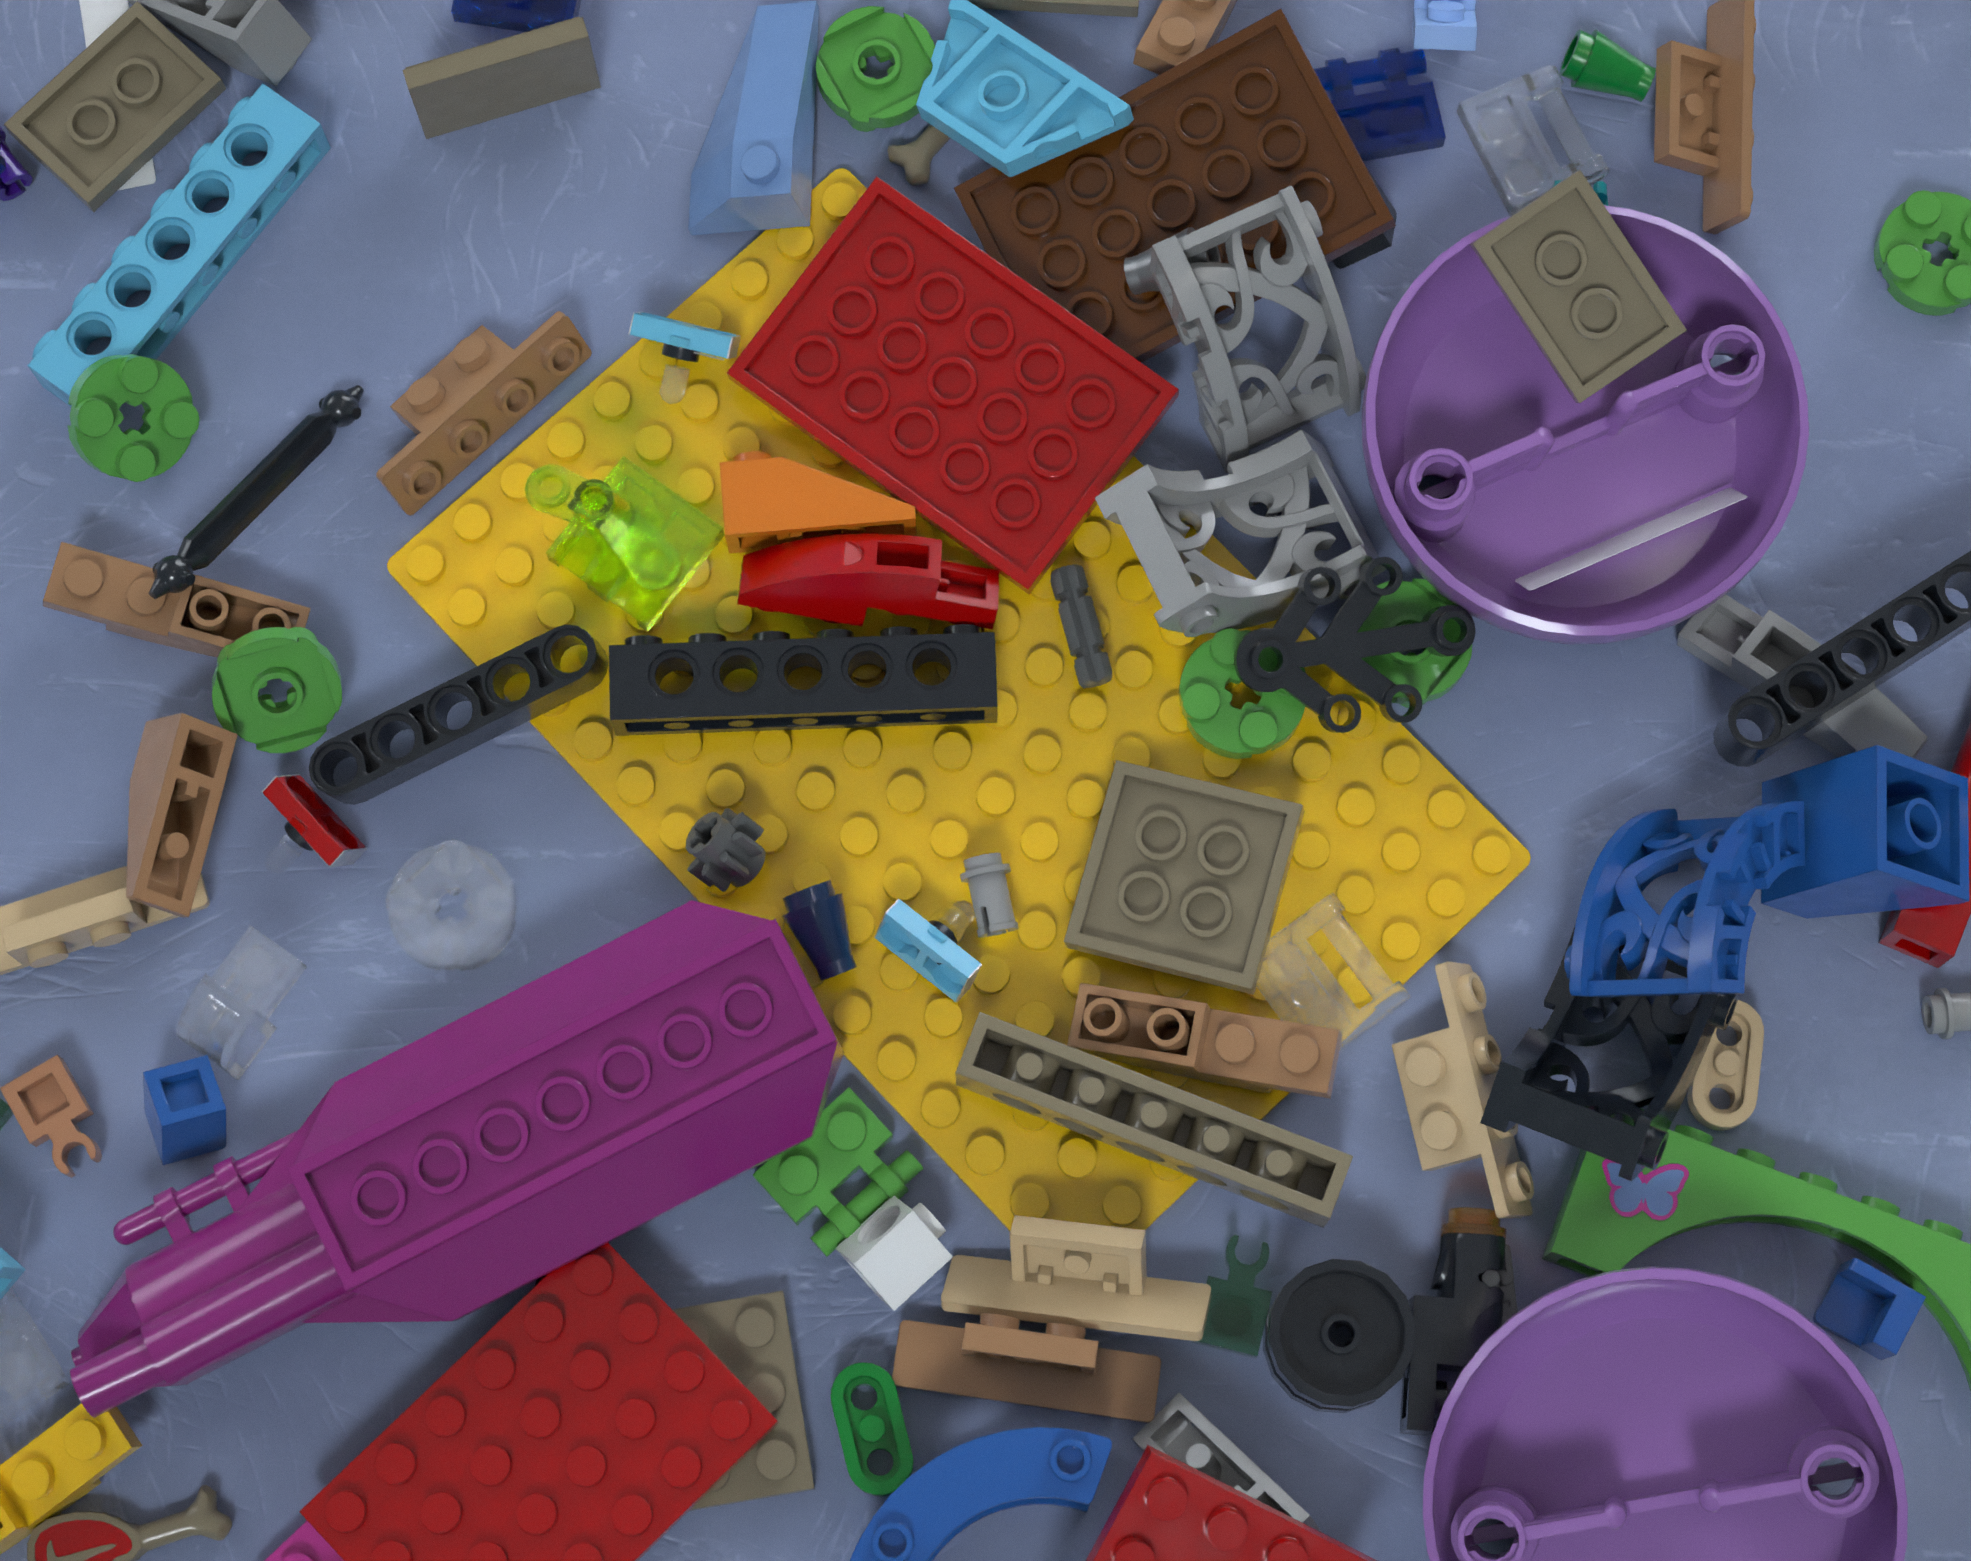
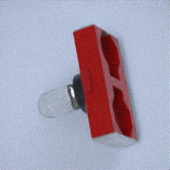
M300 774L275 776L262 790V793L288 820L284 825L288 835H283L265 856L264 864L269 872L273 874L284 873L303 853V848L309 851L314 850L330 867L354 864L367 850L365 845Z

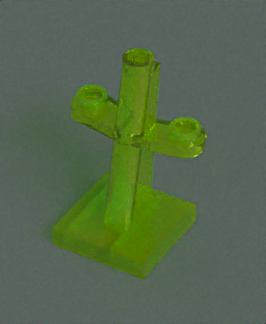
M624 456L604 481L597 479L588 480L565 467L549 464L534 470L528 477L525 485L526 498L534 509L570 522L546 551L548 560L558 567L562 565L584 581L588 589L607 603L611 601L636 619L637 624L647 632L725 536L723 527Z

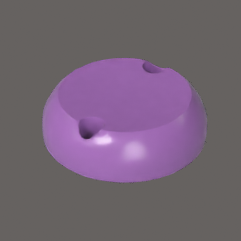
M1605 206V208L1687 331L1580 404L1576 403L1470 246L1472 242L1509 218L1506 217L1494 221L1462 238L1439 255L1413 281L1391 313L1375 346L1366 376L1362 403V444L1369 485L1381 518L1396 545L1417 572L1444 597L1478 619L1501 630L1527 638L1568 645L1619 642L1636 639L1672 627L1707 609L1735 588L1758 564L1786 521L1796 499L1804 472L1809 437L1808 400L1801 365L1789 334L1778 314L1750 276L1725 253L1695 233L1656 216L1613 206ZM1713 355H1727L1733 358L1712 368L1710 366ZM1431 475L1444 480V482L1421 492L1418 490V486L1425 476ZM1727 488H1733L1747 496L1744 500L1537 589L1529 591L1515 582L1516 579Z
M1649 1266L1613 1270L1579 1279L1541 1296L1512 1315L1484 1341L1459 1374L1444 1401L1433 1431L1424 1472L1423 1521L1430 1561H1904L1907 1547L1908 1503L1902 1462L1891 1426L1874 1391L1857 1366L1824 1330L1796 1308L1762 1289L1730 1277L1690 1268ZM1830 1458H1840L1847 1461L1818 1467L1823 1461ZM1856 1478L1852 1486L1846 1492L1839 1495H1830L1821 1491L1817 1486H1812ZM1485 1519H1498L1503 1522L1476 1527L1480 1521ZM1515 1538L1512 1546L1500 1554H1490L1483 1551L1478 1545H1475Z

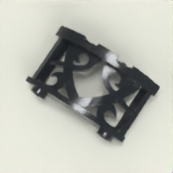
M1574 930L1572 932L1567 949L1569 948V946L1572 945ZM1625 945L1619 947V953L1622 952ZM1564 954L1556 976L1544 999V1007L1552 1009L1553 1012L1543 1029L1538 1028L1536 1030L1529 1027L1517 1047L1508 1057L1501 1061L1480 1123L1504 1133L1517 1123L1621 1164L1618 1176L1632 1181L1644 1167L1652 1170L1657 1168L1667 1145L1669 1136L1667 1131L1692 1084L1716 1027L1726 1030L1734 1014L1739 994H1701L1696 1006L1686 1015H1678L1671 1009V1006L1679 999V995H1658L1652 1006L1647 996H1572L1569 991L1570 980L1565 972ZM1668 958L1665 971L1667 970L1687 978V968L1678 965ZM1617 963L1616 980H1633L1627 971ZM1613 1002L1617 1006V1009L1608 1018H1606L1609 1012L1611 1011ZM1589 1007H1597L1602 1011L1604 1020L1597 1023L1591 1022L1583 1016V1012ZM1629 1023L1644 1051L1650 1077L1633 1085L1615 1090L1589 1092V1073L1579 1057L1565 1047L1566 1044L1584 1047L1600 1045L1619 1035ZM1683 1044L1673 1064L1669 1045ZM1553 1075L1568 1076L1574 1082L1575 1092L1567 1091L1568 1079L1557 1081L1550 1077ZM1648 1105V1107L1644 1111L1640 1109L1641 1107Z

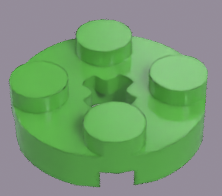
M867 6L858 8L834 21L823 37L824 43L819 50L816 60V76L820 93L830 109L839 117L847 120L851 127L858 131L869 132L876 128L897 126L912 119L919 113L916 103L923 82L932 71L931 58L935 45L926 28L917 19L903 13V18L895 13H886L884 7ZM875 56L880 63L890 60L893 66L887 70V76L884 78L867 77L863 74L867 70L866 59Z
M1921 190L1911 194L1904 203L1890 213L1875 241L1874 262L1877 272L1881 268L1883 278L1890 285L1887 289L1888 292L1901 305L1921 314L1942 316L1954 313L1957 308L1966 307L1971 304V200L1953 193ZM1935 241L1945 244L1947 249L1952 252L1953 259L1946 258L1941 266L1930 263L1931 253L1923 249L1924 243L1933 244Z
M135 354L108 356L91 364L74 383L68 404L72 405L69 415L71 426L67 425L69 439L79 456L88 465L101 473L134 482H141L150 477L158 476L174 466L186 452L191 437L197 431L200 421L199 413L193 405L190 390L182 377L173 368L160 360ZM125 402L134 407L142 404L145 411L142 415L144 423L139 430L129 428L124 433L120 430L118 425L122 423L124 417L119 409Z
M1413 578L1412 582L1402 581L1396 592L1380 598L1357 632L1420 623L1424 615L1431 609L1456 604L1439 593L1426 579ZM1389 581L1378 584L1377 587L1384 589ZM1451 618L1443 625V634L1448 641L1453 643L1460 636V626ZM1472 645L1464 653L1449 657L1433 655L1426 648H1423L1424 651L1419 655L1412 652L1406 655L1395 652L1361 659L1394 684H1408L1416 688L1422 697L1423 706L1428 701L1442 697L1459 682L1471 659ZM1399 691L1392 698V703H1398L1405 708H1409L1410 702L1405 693Z
M270 627L252 631L238 638L234 643L226 645L219 652L217 667L212 678L214 712L223 729L238 734L245 741L255 743L257 750L267 753H288L303 749L318 741L326 733V725L334 718L336 712L338 714L342 703L341 675L338 665L330 651L318 642L315 634L309 629L303 627H293L290 629ZM271 679H281L283 682H290L294 686L287 690V700L283 702H275L272 694L261 695L259 689L266 687L267 681Z
M1230 628L1216 633L1212 639L1201 644L1190 656L1180 680L1179 701L1182 714L1187 721V727L1201 745L1224 757L1233 759L1251 758L1252 754H1262L1270 749L1273 751L1284 745L1298 728L1305 705L1282 688L1273 692L1253 690L1261 697L1257 705L1252 702H1246L1242 709L1231 705L1233 694L1225 688L1231 682L1235 684L1242 682L1234 666L1235 650L1240 640L1251 630L1239 631ZM1266 647L1260 652L1258 657L1260 667L1266 672H1271L1275 669L1278 659L1272 649Z

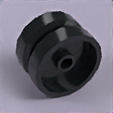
M1330 1259L1304 1268L1278 1293L1264 1321L1263 1352L1271 1376L1291 1399L1315 1411L1347 1413L1371 1405L1402 1379L1415 1350L1416 1322L1406 1295L1386 1273L1362 1261ZM1332 1324H1334L1336 1330L1345 1325L1351 1332L1352 1337L1347 1341L1345 1347L1335 1346L1329 1340L1328 1330Z

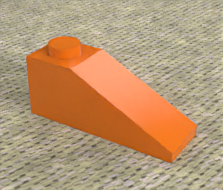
M751 451L734 456L733 461L719 462L724 529L729 554L754 552L795 540L837 534L878 533L917 536L915 506L784 457L771 458V455L766 452Z

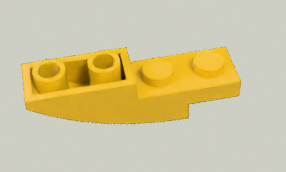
M81 1403L0 1465V1555L29 1536L33 1529L45 1520L56 1517L102 1482L99 1478L143 1446L118 1407L94 1418Z

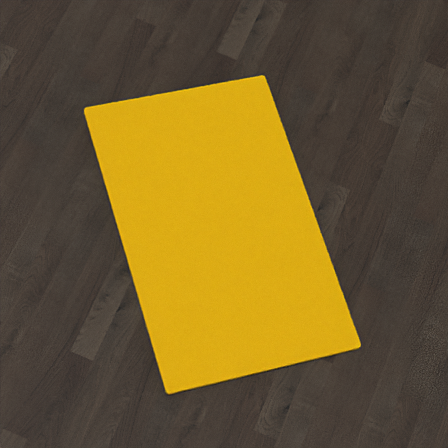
M839 168L812 189L810 226L765 230L667 316V318L740 335L741 338L736 357L730 359L722 358L724 359L723 361L700 355L698 362H690L663 355L664 343L641 338L388 560L387 569L392 578L476 667L563 625L579 626L600 643L606 651L608 659L607 674L602 682L591 691L528 722L698 902L769 920L776 919L844 1051L843 1056L1009 1232L1015 1215L1147 1230L1199 1179L957 1086L955 1072L979 1012L1067 1045L1079 985L1084 983L1207 1003L1211 1009L1339 1029L1342 1033V1044L1527 868L1531 859L1530 853L1401 723L1388 721L1380 712L1378 704L1324 664L1304 667L1305 673L1331 695L1347 694L1356 699L1361 708V719L1353 730L1345 733L1329 732L1320 724L1318 715L1305 706L1301 722L1295 733L1284 745L1273 751L1270 749L1262 754H1252L1251 758L1233 759L1218 755L1201 745L1187 727V721L1182 714L1178 692L1182 672L1188 659L1201 644L1212 639L1216 633H1204L1195 637H1186L1184 633L1167 630L1158 625L1154 614L1163 607L1123 526L1105 519L1098 504L1030 595L999 573L998 612L993 629L981 628V632H995L997 723L616 736L610 722L609 645H625L624 640L628 637L650 635L662 638L663 643H688V638L692 635L716 633L726 636L727 641L752 640V635L758 632L782 631L790 634V639L816 638L817 632L826 629H847L854 632V637L880 636L879 632L882 629L898 626L915 628L918 630V635L943 634L944 628L955 625L948 621L908 614L896 615L886 610L867 607L863 627L844 623H828L811 617L783 612H766L754 607L737 605L743 555L752 552L729 554L724 529L719 462L733 461L734 456L744 452H766L771 455V458L784 457L894 498L739 387L727 375V371L866 191L867 188L849 170ZM1133 456L1111 487L1144 465ZM916 514L917 536L942 540L941 560L994 570ZM1191 524L1186 525L1189 526L1190 529L1187 532L1185 539L1197 534L1196 530ZM1212 534L1205 548L1200 553L1234 574L1256 580ZM1079 564L1084 569L1089 586L1086 596L1092 597L1104 640V648L1101 651L1107 652L1111 664V681L1101 686L1082 688L1079 685L1075 672L1074 660L1077 657H1073L1070 654L1058 611V604L1061 601L1055 600L1050 582L1051 572L1067 565ZM1278 620L1238 630L1253 631L1260 628H1273ZM1304 628L1296 642L1316 638ZM572 646L564 652L560 663L562 672H576L584 666L588 656L587 646ZM928 662L921 665L916 670L914 676L921 683L933 686L944 682L950 673L944 665L937 662ZM865 664L854 670L851 680L860 687L870 688L881 683L886 674L876 665ZM803 666L790 673L787 683L795 689L807 690L814 687L820 681L822 675L815 668ZM736 669L726 676L723 685L730 691L744 692L755 684L758 676L748 669ZM673 671L662 679L659 688L668 694H680L691 686L693 677L684 671ZM519 673L508 679L503 692L508 701H516L526 695L530 687L529 674ZM1231 682L1225 688L1233 694L1231 705L1235 708L1242 709L1246 702H1252L1257 705L1261 700V697L1243 682L1240 684ZM1338 701L1333 704L1330 710L1332 721L1339 726L1347 721L1349 711L1344 703ZM1116 760L1303 805L1305 812L1254 995L1069 949L1064 944V938ZM725 808H729L737 815L743 812L764 829L761 836L755 842L764 848L766 856L761 870L752 881L742 887H735L730 884L728 889L723 892L715 885L707 886L687 870L696 857L687 851L686 839L691 828L701 817L710 812H717L722 815ZM1001 853L1003 864H1010L1011 872L1005 875L1015 921L1018 922L1019 929L1010 932L1006 930L1004 934L979 938L968 882H961L960 874L965 872L963 861L983 854ZM831 880L835 893H843L852 955L857 968L821 981L813 963L782 917L787 914L782 898ZM898 898L928 922L935 920L946 925L954 933L958 946L982 964L970 989L957 1003L874 938L885 912ZM1099 1057L1259 1120H1262L1291 1093L1271 1089L1270 1093L1232 1087Z

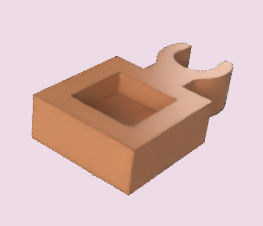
M56 1055L0 1087L29 1143L38 1147L51 1139L53 1143L52 1159L61 1173L71 1178L76 1176L73 1169L69 1166L67 1159L70 1150L79 1145L86 1147L91 1160L96 1163L101 1161L102 1154L98 1144L89 1136L81 1133L77 1123L94 1113L63 1058Z

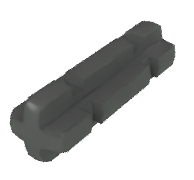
M1079 564L1060 567L1051 572L1050 582L1055 600L1061 601L1058 604V611L1070 654L1073 657H1077L1074 660V668L1079 685L1082 688L1101 686L1111 681L1112 668L1107 652L1101 651L1104 648V640L1092 597L1086 596L1089 586L1084 569Z

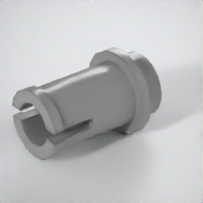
M1001 853L983 854L964 860L965 872L960 874L961 882H968L978 927V937L996 936L1006 933V930L1010 932L1019 929L1018 922L1015 921L1005 875L1011 872L1010 864H1003Z
M1937 988L1934 995L1924 996L1922 1001V1019L1926 1032L1928 1034H1938L1941 1039H1951L1954 1032L1971 1031V992L1950 994L1947 988Z

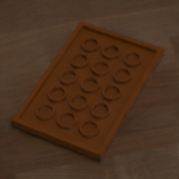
M1282 9L1273 12L1118 97L1131 107L1134 120L1128 126L1011 178L995 167H991L954 187L973 228L989 256L1141 363L1176 345L1181 340L1160 291H1149L1137 295L1132 293L1124 272V260L1126 258L1139 255L1152 248V245L1170 238L1189 227L1194 228L1196 231L1277 195L1280 190L1289 186L1293 187L1300 203L1308 200L1317 212L1323 230L1322 236L1317 237V240L1327 263L1396 226L1387 205ZM1277 220L1241 235L1247 267L1256 269L1253 257L1254 247L1261 237L1270 243L1271 258H1281L1285 254L1287 248L1286 238ZM1225 242L1217 245L1221 263H1229ZM1227 291L1232 297L1234 310L1227 305L1218 307L1215 311V322L1235 313V292ZM1253 295L1254 302L1262 297Z

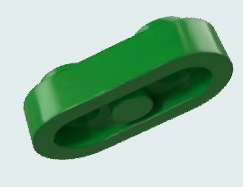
M855 1363L846 1367L838 1374L831 1388V1404L849 1476L854 1484L869 1495L888 1496L911 1476L914 1465L895 1383L886 1370L873 1363ZM870 1386L877 1392V1402L871 1409L860 1410L853 1405L852 1395L858 1387ZM884 1450L893 1457V1467L885 1475H875L868 1468V1459L875 1451Z

